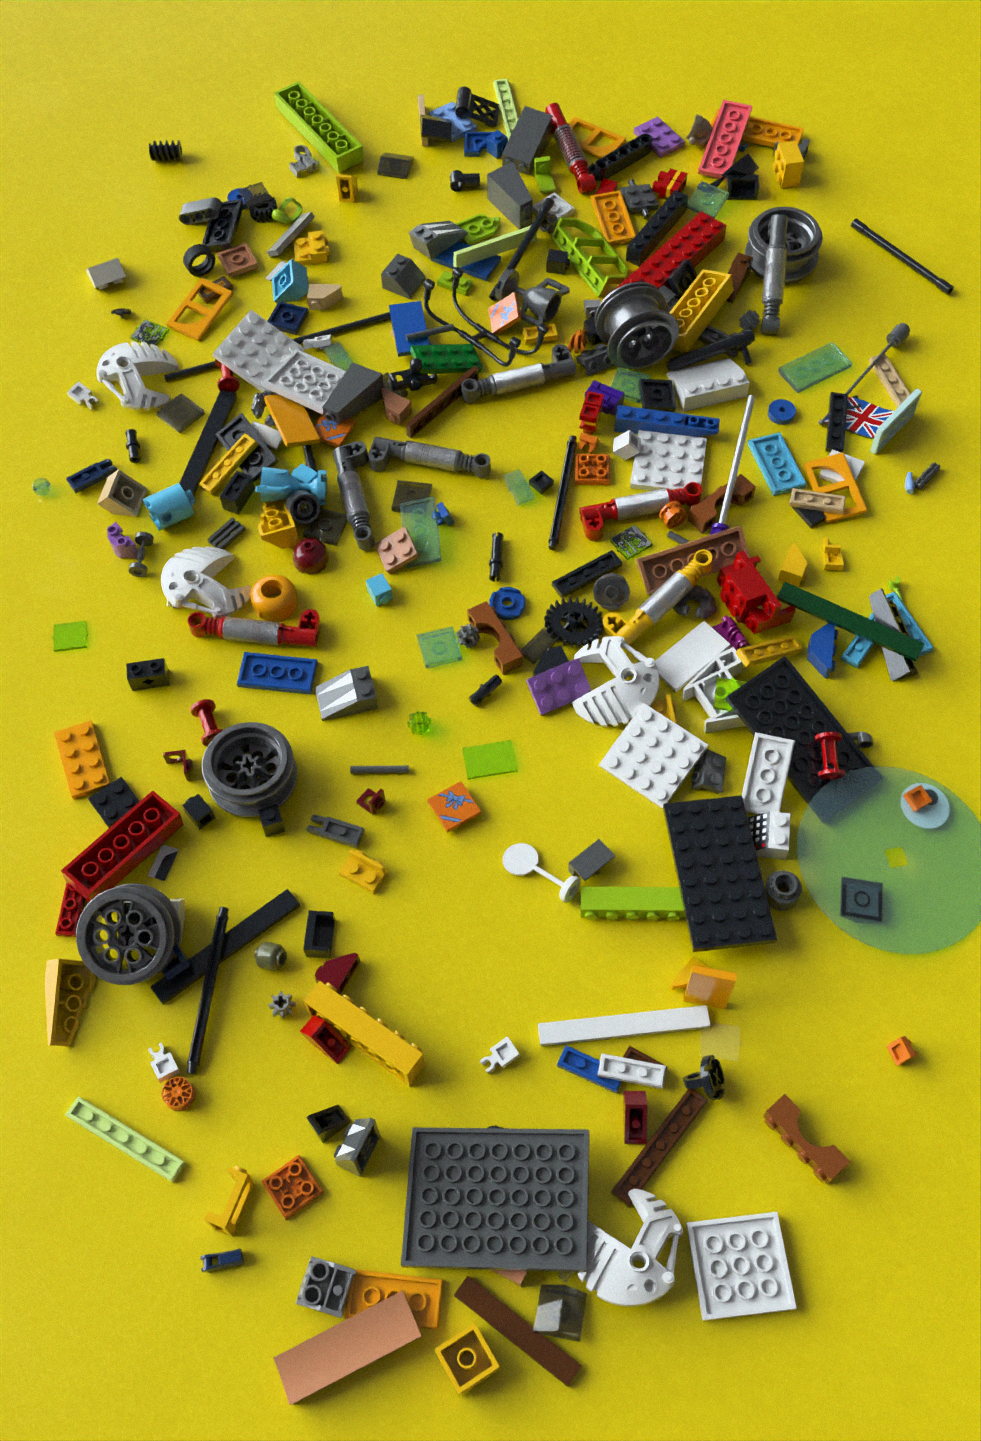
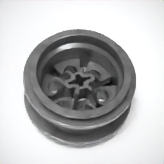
M794 207L768 209L755 218L749 227V241L745 248V255L753 257L751 270L764 280L766 250L770 237H768L770 218L772 215H787L786 247L788 252L784 283L790 284L800 281L809 275L817 265L818 251L823 240L822 231L817 221L803 210Z
M246 722L226 728L213 738L203 756L202 773L213 800L223 810L236 816L257 817L260 816L258 809L276 804L280 807L288 800L296 786L297 765L288 740L280 731L263 723ZM272 754L275 755L274 758H272L271 760L267 761V760L271 757ZM226 766L228 768H231L232 770H224V768Z
M144 884L120 885L100 893L84 908L76 929L77 948L84 964L100 979L117 985L141 983L162 971L175 957L176 954L173 946L176 944L180 946L182 934L181 921L173 903L159 890ZM124 901H131L129 913L126 914ZM112 912L118 913V922L112 920ZM134 912L138 913L141 917L139 923L132 916ZM154 916L157 924L148 926L145 922ZM102 917L105 919L107 925L101 923ZM101 930H105L107 932V940H103L101 938ZM130 930L131 933H134V936L130 937L129 934H126V931ZM144 931L148 932L151 936L149 942L142 937ZM107 943L109 947L105 949L103 944ZM148 946L157 951L153 956L144 947ZM111 949H115L117 951V959L111 957ZM132 949L138 951V960H135L132 957ZM124 956L125 960L128 962V966L123 965Z

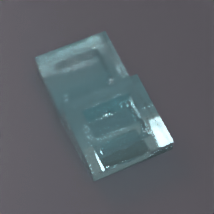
M336 342L325 347L324 351L331 364L333 363L334 366L347 371L352 360L342 345Z
M519 469L503 475L509 492H512L517 505L534 499L533 493Z

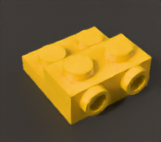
M323 231L308 232V237L293 240L297 263L309 265L328 262L327 255H330L329 246H325V244H328L327 234L324 235Z

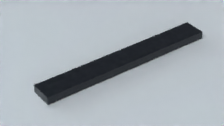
M220 390L179 482L183 490L187 491L190 489L193 496L197 491L219 440L216 433L224 428L237 399V394L234 392Z
M288 889L225 933L219 964L300 907L299 902ZM211 944L190 958V967L169 981L166 977H163L150 987L162 1005L205 975Z

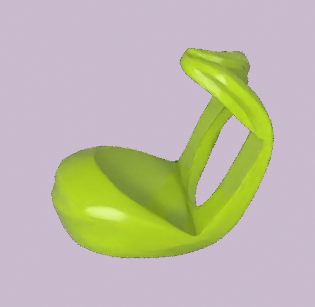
M285 198L279 210H273L272 218L282 223H293L300 217L303 210L302 205L294 198ZM292 201L297 205V209L294 215L289 218L283 211Z

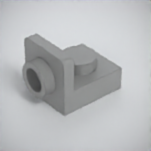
M600 299L584 300L586 319L595 317Z

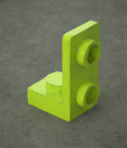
M549 156L534 158V174L541 194L555 192V185L550 173L551 160Z

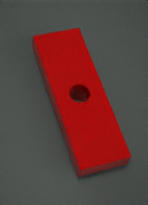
M67 882L55 934L56 936L76 937L77 924L83 912L85 898Z

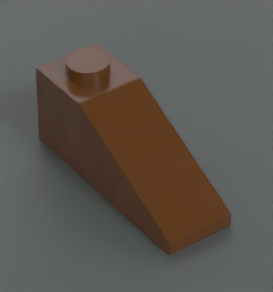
M739 252L736 255L728 271V274L732 275L734 291L726 301L734 302L751 272L753 257Z

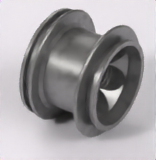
M647 282L625 284L609 293L596 310L594 321L597 334L601 340L608 343L607 353L611 362L620 368L642 369L656 364L670 352L678 338L679 324L677 319L669 312H666V299L656 286Z

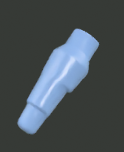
M908 472L906 476L905 488L908 494H912L915 488L912 472Z

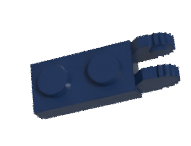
M105 459L67 477L66 480L76 494L105 479L118 469L114 465L112 466L113 462L110 459Z

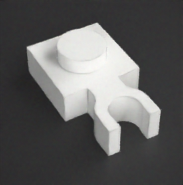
M331 334L315 337V339L303 340V347L305 349L312 347L326 349L332 344Z
M79 381L67 392L71 399L79 405L85 402L91 410L93 409V406L90 404L91 402L99 403L96 397L91 396V390Z
M507 1036L490 1049L493 1053L492 1056L484 1057L480 1062L482 1065L486 1062H491V1066L486 1069V1072L490 1074L498 1064L504 1068L521 1055Z
M159 1043L161 1048L159 1052L154 1053L152 1048L148 1050L152 1058L155 1059L150 1063L161 1083L180 1072L171 1053L166 1054L162 1043Z

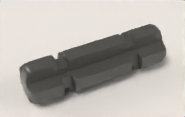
M935 462L929 466L930 468H927L914 483L915 487L919 490L925 486L924 484H927L937 474L940 465Z

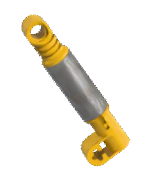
M704 549L697 551L694 559L684 569L675 572L674 575L662 584L652 596L640 605L636 610V614L628 622L617 613L611 612L606 614L603 618L605 633L609 637H623L625 643L631 645L648 627H653L675 604L687 595L694 587V583L703 574H707L712 570L713 559L710 551Z

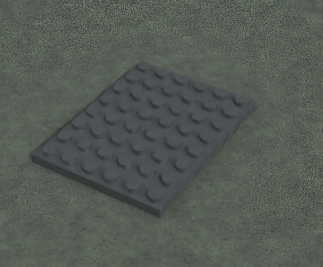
M412 1127L401 1266L403 1268L587 1272L589 1129Z

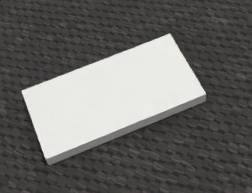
M703 621L655 661L659 678L676 693L693 679L716 655L729 649L730 643Z
M755 732L742 792L747 812L756 814L769 811L780 812L795 740Z

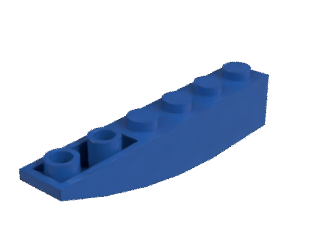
M618 405L614 432L625 433L630 430L634 434H638V430L693 437L718 434L720 419Z

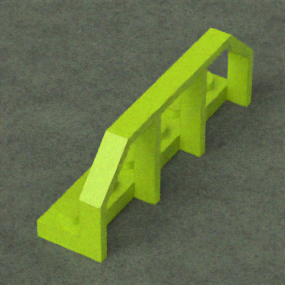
M577 218L559 219L551 239L561 251L568 252V259H571V264L598 297H604L610 284H621L625 280L629 267L597 228ZM563 226L575 227L591 235L593 238L576 237L574 240ZM580 246L601 247L608 256L590 255L588 258ZM594 264H615L622 272V276L607 275L605 278Z

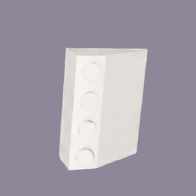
M730 358L667 372V377L669 380H672L673 390L683 412L747 397L749 381L744 371Z

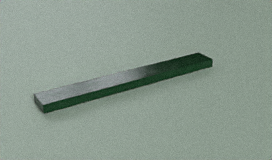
M784 582L776 597L785 604L915 662L925 644L787 582Z

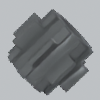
M548 213L540 226L542 232H548V234L554 232L559 221L555 214L551 215Z
M748 310L740 317V326L743 329L752 330L760 323L758 319L760 316L755 311Z
M471 624L461 626V629L456 633L460 645L464 644L466 648H471L473 645L476 646L477 641L479 642L480 636L477 634L479 632L477 627L473 628Z

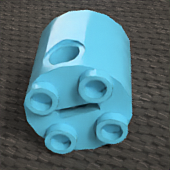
M179 483L143 499L158 531L194 515L192 506L196 502L190 489L184 491Z

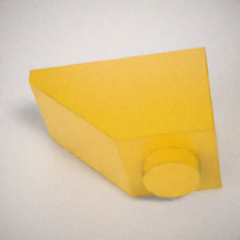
M337 174L339 201L354 203L358 192L357 178Z
M792 542L778 580L799 587L801 581L806 580L809 571L806 570L807 561L796 543Z

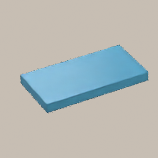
M780 432L748 440V446L773 496L792 492V488H806L807 483Z

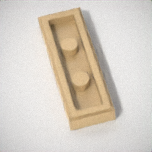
M792 488L789 506L843 514L846 496Z

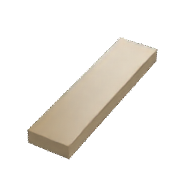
M423 94L418 95L419 119L420 114L425 115ZM421 137L422 146L428 147V138Z
M884 354L872 368L898 408L911 394L886 354ZM878 356L870 357L869 363L871 364Z

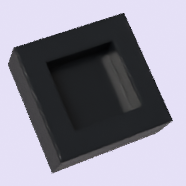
M541 470L529 480V485L542 494L554 485V480Z

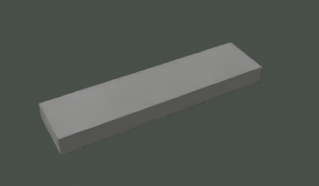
M312 212L302 214L267 251L269 257L280 255L313 220L314 214Z

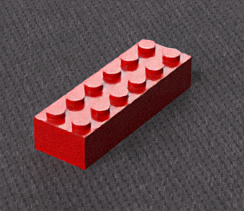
M151 791L61 870L65 881L90 902L100 893L114 888L184 825L181 814L156 792Z

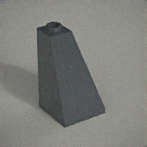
M352 362L322 407L325 418L329 421L341 423L382 399L381 389L384 388L382 373Z

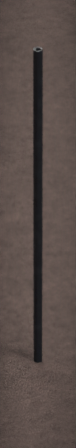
M390 312L292 340L302 344L303 340L315 339V337L330 334L334 335L390 319ZM215 361L166 374L164 377L166 381L216 368L217 365Z

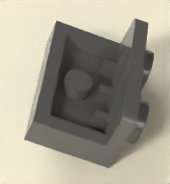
M604 344L597 345L593 350H585L576 356L577 363L584 366L585 373L588 376L615 365L609 359L607 346Z
M706 749L694 766L692 789L697 790L702 787L716 794L721 793L723 790L726 757Z

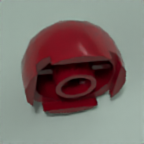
M306 538L298 542L293 549V562L299 572H308V574L313 575L326 568L329 555L321 541L315 538Z

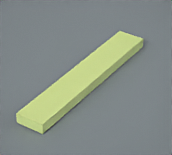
M508 79L494 80L493 85L509 141L518 121V115Z
M531 226L455 251L453 266L460 268L519 247ZM536 234L531 243L536 241Z
M79 1096L65 1114L69 1119L174 1183L186 1164L185 1161Z

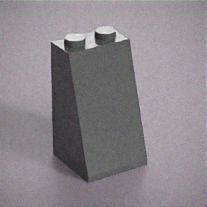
M525 106L503 151L502 166L513 162L518 172L530 175L534 169V158L542 156L552 139L553 115Z
M510 162L488 173V200L518 229L531 225L532 198L515 164Z

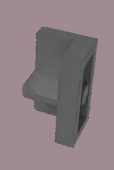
M598 839L569 862L568 871L573 876L578 874L586 881L594 874L599 875L601 868L610 862L615 855Z

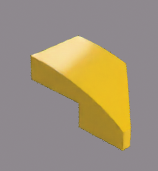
M827 537L823 538L824 570L843 571L844 564L842 553L840 552L841 546L831 544Z
M693 956L671 983L669 989L686 988L693 965L708 966Z

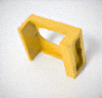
M235 1166L234 1169L226 1168V1171L236 1183L222 1216L207 1212L204 1219L212 1229L232 1237L255 1185L250 1178L251 1175L247 1174V1170Z

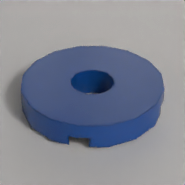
M502 587L492 593L489 605L495 608L498 619L513 620L523 614L525 610V597L516 588ZM505 601L512 602L509 606H505L502 603Z

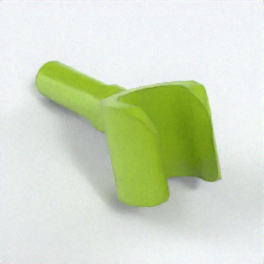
M896 576L895 582H893L889 578L888 588L894 590L899 599L904 601L899 589L901 579Z

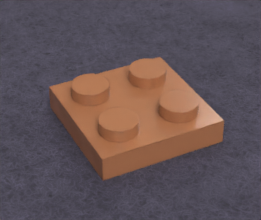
M246 243L217 253L218 259L229 278L259 268L255 257Z
M405 526L375 544L386 572L389 574L420 557L412 537Z

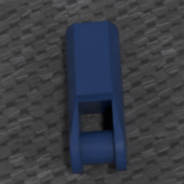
M242 1249L207 1254L200 1257V1260H203L204 1267L201 1269L202 1273L244 1264ZM218 1258L219 1265L213 1266L212 1259Z

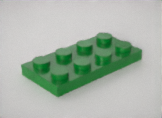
M472 344L411 345L410 352L413 359L419 358L423 362V367L419 374L466 373L473 366L479 368V372L482 371L483 366Z

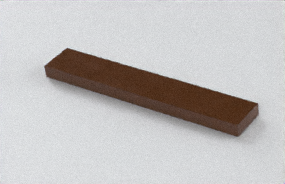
M473 366L405 424L406 435L410 438L415 436L462 395V382L464 380L474 379L478 381L479 368Z
M688 1089L612 1189L611 1194L629 1207L632 1201L628 1192L632 1189L642 1190L708 1100L694 1089Z
M467 1276L455 1292L454 1297L568 1387L581 1365L476 1281Z

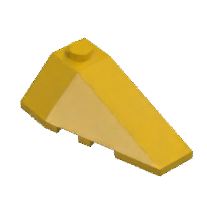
M286 499L264 502V511L260 516L261 522L258 524L261 539L282 549L292 548L297 545L299 538L293 518L286 508Z
M67 959L46 961L44 982L48 1045L67 1047L71 1045L79 1025V1017L87 1005L86 1000L89 992L93 990L96 975L87 968L83 961Z

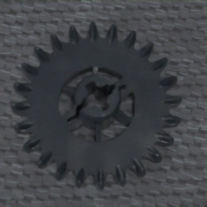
M570 596L568 603L562 598L561 604L556 600L555 607L553 604L550 605L544 617V626L547 628L546 632L551 634L550 637L552 639L557 638V643L563 642V646L569 644L571 648L574 645L580 648L581 645L592 644L594 640L599 639L603 634L604 617L601 618L602 612L597 613L598 606L591 609L592 602L586 606V599L579 603V598L577 597L575 602H572ZM561 621L566 623L564 627L562 626Z

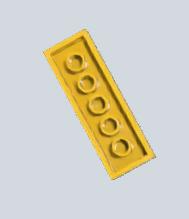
M702 270L670 311V314L677 319L679 324L678 338L672 350L682 352L690 350L734 291L731 274Z
M319 981L304 999L308 1014L326 1020L346 1042L410 1087L425 1067L424 1056L421 1053L422 1049L414 1043L410 1045L404 1041L405 1037L399 1032H392L387 1029L388 1025L381 1019L375 1020L370 1017V1012L364 1007L360 1006L358 1008L353 1005V1000L347 995H339L336 992L337 989L330 983L324 984Z

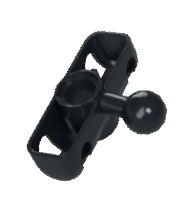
M414 358L410 361V369L390 373L387 382L393 391L404 389L417 391L422 386L435 384L438 376L437 374H431L430 376L428 374H419L423 367V362L419 358ZM396 375L402 376L403 381H397Z

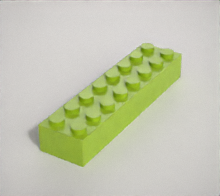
M299 81L274 92L276 108L338 173L364 161L363 146Z

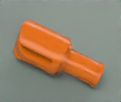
M579 329L571 337L568 344L570 353H572L573 348L575 354H579L580 349L581 353H583L587 344V332L584 329L582 331Z

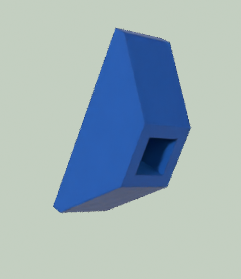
M830 623L812 633L808 643L807 660L824 678H828L830 672H834L835 661L832 660V657L836 654L837 645H834V640H837L838 629H835V625Z

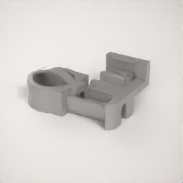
M304 145L295 146L294 158L297 162H291L289 169L296 177H299V173L306 169L307 172L319 169V161L316 162L311 157L308 147Z

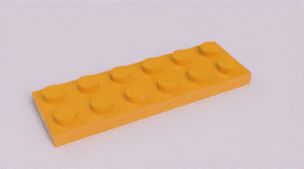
M717 109L711 122L712 130L720 109ZM750 116L742 140L773 148L776 142L796 141L799 145L804 128Z

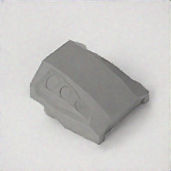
M311 1256L297 1296L296 1305L342 1318L356 1270Z

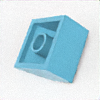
M291 259L272 278L274 302L297 301L308 293L306 267Z

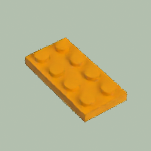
M91 720L54 732L73 800L98 792L110 784L95 728Z

